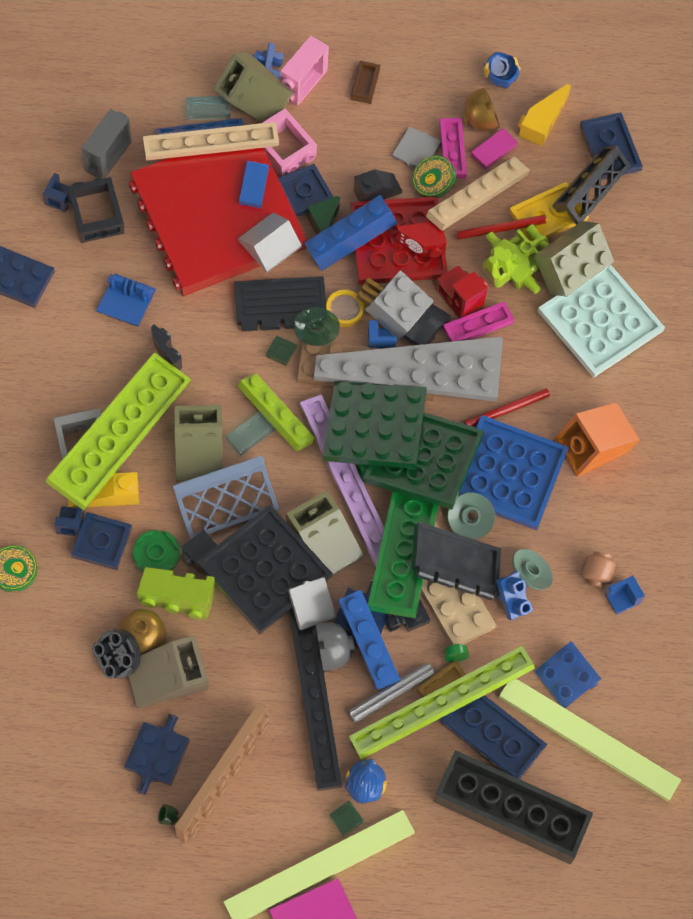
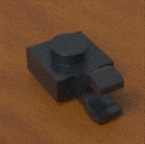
M419 599L416 618L395 615L387 619L388 623L386 625L390 632L404 626L410 632L429 624L431 619L421 599Z

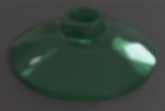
M313 307L305 309L298 314L294 322V330L297 337L308 345H327L333 342L339 334L340 324L337 317L331 311L324 308Z

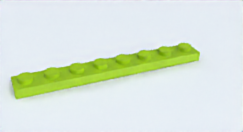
M520 646L350 735L349 738L362 760L535 669L534 664L523 646Z

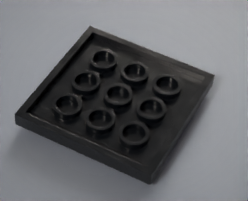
M271 505L197 560V565L207 576L214 577L216 587L259 635L293 609L288 589L299 586L304 581L310 582L321 577H325L327 582L333 576V573Z

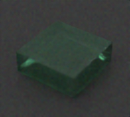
M276 335L266 352V357L287 366L297 345Z
M350 800L329 814L330 819L342 836H345L364 822Z

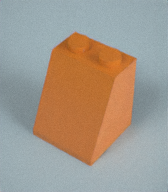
M617 403L575 414L554 438L556 443L569 447L565 458L577 477L628 453L640 441Z

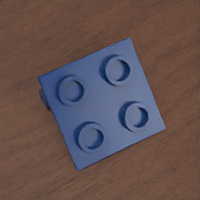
M116 273L114 275L110 274L108 278V283L110 284L96 312L138 327L156 288Z
M572 641L567 643L535 670V673L563 708H567L587 690L598 685L597 682L602 679Z

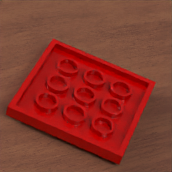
M438 197L384 200L397 224L355 250L358 284H364L368 278L376 283H388L400 270L412 281L433 280L447 273L446 254L435 258L430 256L422 257L396 240L397 226L430 222L426 215L430 209L439 204ZM370 201L350 202L351 213Z

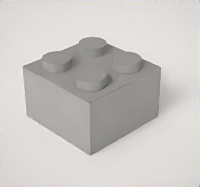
M400 270L365 310L399 340L412 328L434 301Z

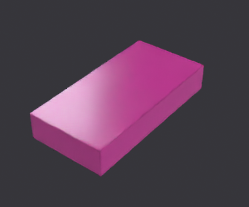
M502 128L473 150L471 157L487 170L514 149L518 142Z

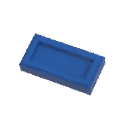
M247 161L239 200L240 205L261 208L269 165Z

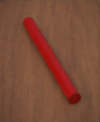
M545 215L461 230L457 231L458 239L487 235L490 232L498 233L525 228L532 224L535 226L546 224Z
M546 388L465 420L464 424L471 427L477 426L481 415L492 419L498 418L550 397L549 390Z

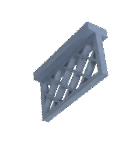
M263 455L171 486L190 539L200 533H193L190 524L194 516L206 521L203 530L208 534L250 520L264 510L256 506L261 493L269 496L272 507L275 510H279L265 468ZM261 471L264 479L260 489L248 483L251 475ZM247 476L245 481L239 479L241 477ZM232 480L243 484L238 496L226 491L229 482ZM225 483L223 489L218 487V485ZM265 485H266V488H267V491H268V492H266V491L263 490V488H264ZM246 486L258 491L253 504L241 498ZM213 487L221 491L216 504L204 499L207 489ZM203 491L201 497L198 496V495H196V494H194V493ZM224 493L236 499L231 511L219 506ZM191 495L199 499L194 511L184 507L183 497ZM202 501L214 506L208 519L196 513ZM239 501L251 506L248 514L244 517L233 513ZM217 508L229 514L225 523L220 525L211 521ZM254 508L260 510L258 512L252 513ZM186 512L192 514L190 519H188ZM231 516H234V517L238 518V519L229 521L230 518H231ZM209 523L215 525V527L207 529Z

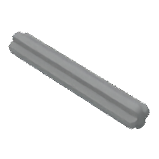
M426 663L350 709L349 716L351 720L357 723L434 675L433 668L429 663Z

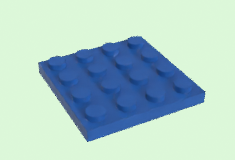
M481 415L477 428L484 430V436L458 496L465 493L481 494L491 502L495 515L537 530L569 447Z

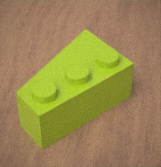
M145 567L137 591L138 601L142 605L149 608H154L155 606L162 607L165 611L172 614H177L178 612L185 613L188 617L195 620H201V618L208 619L215 596L214 577L207 576L206 580L194 579L195 575L191 573H186L185 577L173 575L174 572L170 570Z

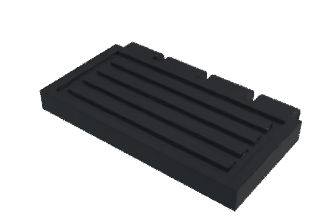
M324 276L234 281L237 325H241L242 332L258 331L257 324H262V331L280 330V323H284L285 329L303 328V322H307V328L323 327V321H327Z
M422 522L414 525L411 568L415 569V577L428 581L434 579V583L453 588L455 585L456 590L472 595L475 593L476 596L488 600L494 598V594L499 591L496 580L500 578L501 548Z

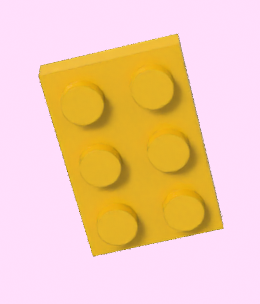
M567 182L509 209V213L514 220L545 215L546 224L536 225L535 228L541 235H545L547 239L576 226L567 212H557L552 206L569 186ZM578 203L573 208L578 216L582 212L581 203ZM528 227L520 228L521 232L532 242L534 239L525 232Z

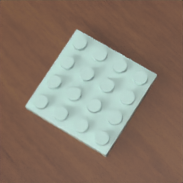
M609 265L569 296L557 295L540 306L537 311L593 378L662 333L665 329L664 325L612 265Z

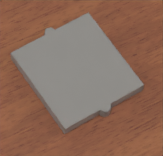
M409 126L392 157L406 163L408 167L416 168L423 159L434 156L441 141L427 135V132L423 133Z
M325 577L310 582L304 581L303 584L288 589L299 630L321 624L336 617Z

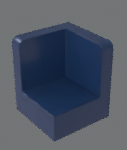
M54 173L43 192L45 205L66 212L70 205L68 187L60 183L59 174Z
M62 506L60 515L55 520L56 533L78 537L85 510L78 506L77 508Z

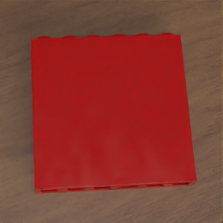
M264 148L167 158L130 172L131 181L128 182L132 194L136 193L139 199L137 201L138 208L141 213L145 212L147 228L150 233L154 232L156 236L154 242L157 250L163 252L165 256L163 259L167 271H172L174 276L172 278L173 285L177 291H181L183 297L261 267L238 241V238L272 213L289 220L302 245L294 253L306 249L304 243L308 240ZM247 161L269 165L261 208L239 204Z

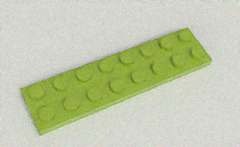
M154 352L48 476L45 483L82 510H85L185 390L192 379Z

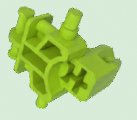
M534 224L525 230L534 239L532 242L519 229L516 231V236L509 241L506 239L501 241L493 232L487 234L486 239L493 247L491 256L482 264L483 272L487 279L496 288H500L509 280H512L516 289H520L525 285L534 294H537L541 288L532 276L539 269L534 255L539 253L540 249L543 250L550 245L547 242V237L541 235Z

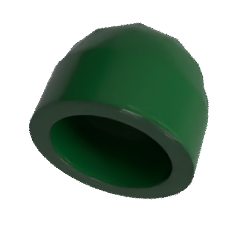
M163 804L158 813L159 824L167 826L175 824L178 821V810L171 805Z

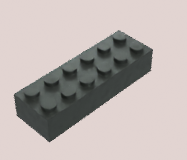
M456 750L433 800L434 803L570 865L576 857L593 816V812Z

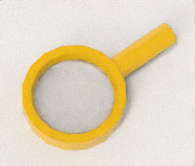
M338 290L327 300V317L337 326L351 327L362 319L364 308L368 306L355 298L357 293L354 291Z

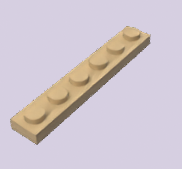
M276 122L143 136L146 160L274 147L279 146Z
M514 156L430 209L426 217L443 231L526 177L530 170Z

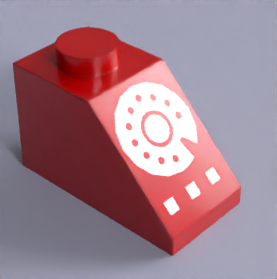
M433 222L397 226V242L418 255L435 258L445 254L447 242L444 230L441 231Z

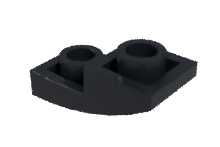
M432 304L405 334L404 338L414 345L430 344L435 339L437 332L443 328V325L450 321L451 315Z
M153 324L151 326L152 339L160 357L180 371L182 369V356L175 348H172L171 335L164 328L160 329Z

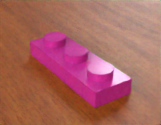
M440 118L442 157H445L454 166L456 179H466L467 171L462 118Z
M505 301L444 324L443 331L449 342L473 340L513 324L514 318Z

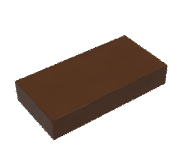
M359 61L351 100L372 104L381 65Z

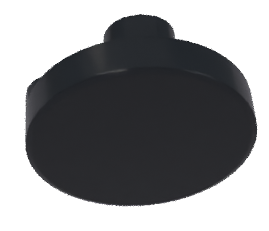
M113 629L101 635L98 642L93 645V653L107 678L127 677L133 674L139 666L141 658L139 644L135 637L124 629Z

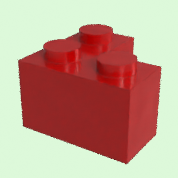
M458 265L437 278L435 289L456 316L462 318L484 308L488 286L484 278L479 277L475 271L469 274Z

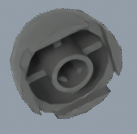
M325 622L316 624L323 671H334L342 668L350 659V650H355L352 635L347 636L345 628L337 623Z

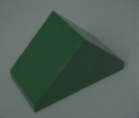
M334 196L308 207L307 218L316 235L333 225L340 209L339 196Z

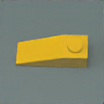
M566 84L532 106L527 115H522L518 123V127H520L519 136L543 146L569 97L571 85Z
M137 472L115 473L87 508L140 505ZM68 499V507L77 508V505Z

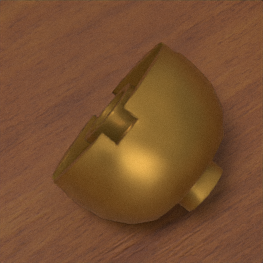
M485 87L472 92L466 98L465 111L462 112L465 123H470L479 132H488L500 127L497 114L493 108L494 105Z
M147 609L133 610L121 620L119 629H124L135 637L139 644L141 655L165 645V624L159 615Z

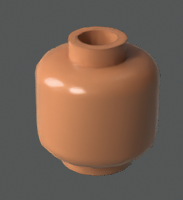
M594 551L593 555L586 557L582 575L585 579L589 580L588 585L602 588L603 584H610L613 581L616 563L612 560L611 555Z

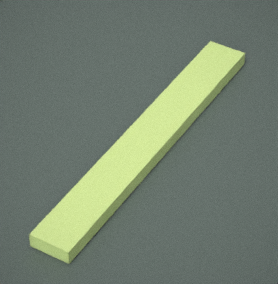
M518 679L508 682L499 696V699L669 802L681 781L678 777Z
M402 810L227 899L223 903L231 919H250L413 835L415 831Z

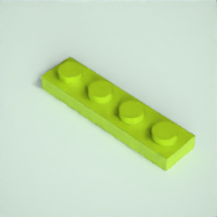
M257 373L239 382L237 387L296 452L313 443L315 437Z

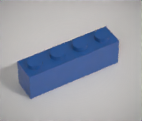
M379 195L304 244L321 271L396 225L397 221L381 195Z
M359 590L338 599V604L376 690L399 681L400 677L362 591Z

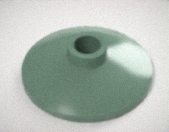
M462 494L458 496L453 509L448 511L449 525L456 534L474 540L482 538L490 532L494 525V507L481 494ZM470 511H474L477 514L475 520L469 519L468 514Z
M520 549L513 555V568L515 571H519L520 579L524 580L527 586L535 590H545L552 584L553 576L551 569L539 554L529 549Z

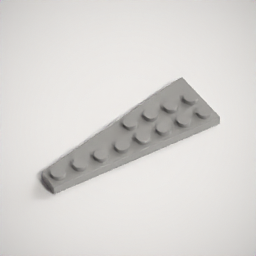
M503 337L317 355L314 380L427 387V394L497 402Z

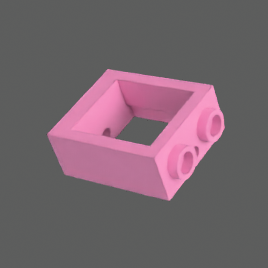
M313 36L307 39L280 71V81L294 92L288 102H292L297 106L328 69L329 46Z
M286 109L263 122H276L278 133L288 128L304 146L284 160L280 158L272 147H264L273 169L280 177L297 171L300 166L305 163L308 164L315 159L317 144Z

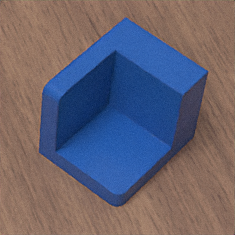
M369 320L368 347L380 349L396 347L397 337H394L385 328L378 329V320Z
M633 575L609 586L605 593L615 614H620L641 604L645 597Z

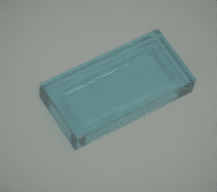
M222 96L186 97L187 120L230 118V103Z
M259 411L227 435L226 440L242 456L276 429Z

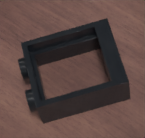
M100 177L94 181L86 183L77 182L72 186H67L68 197L81 243L124 234V222L111 177ZM108 191L115 218L83 224L76 198Z

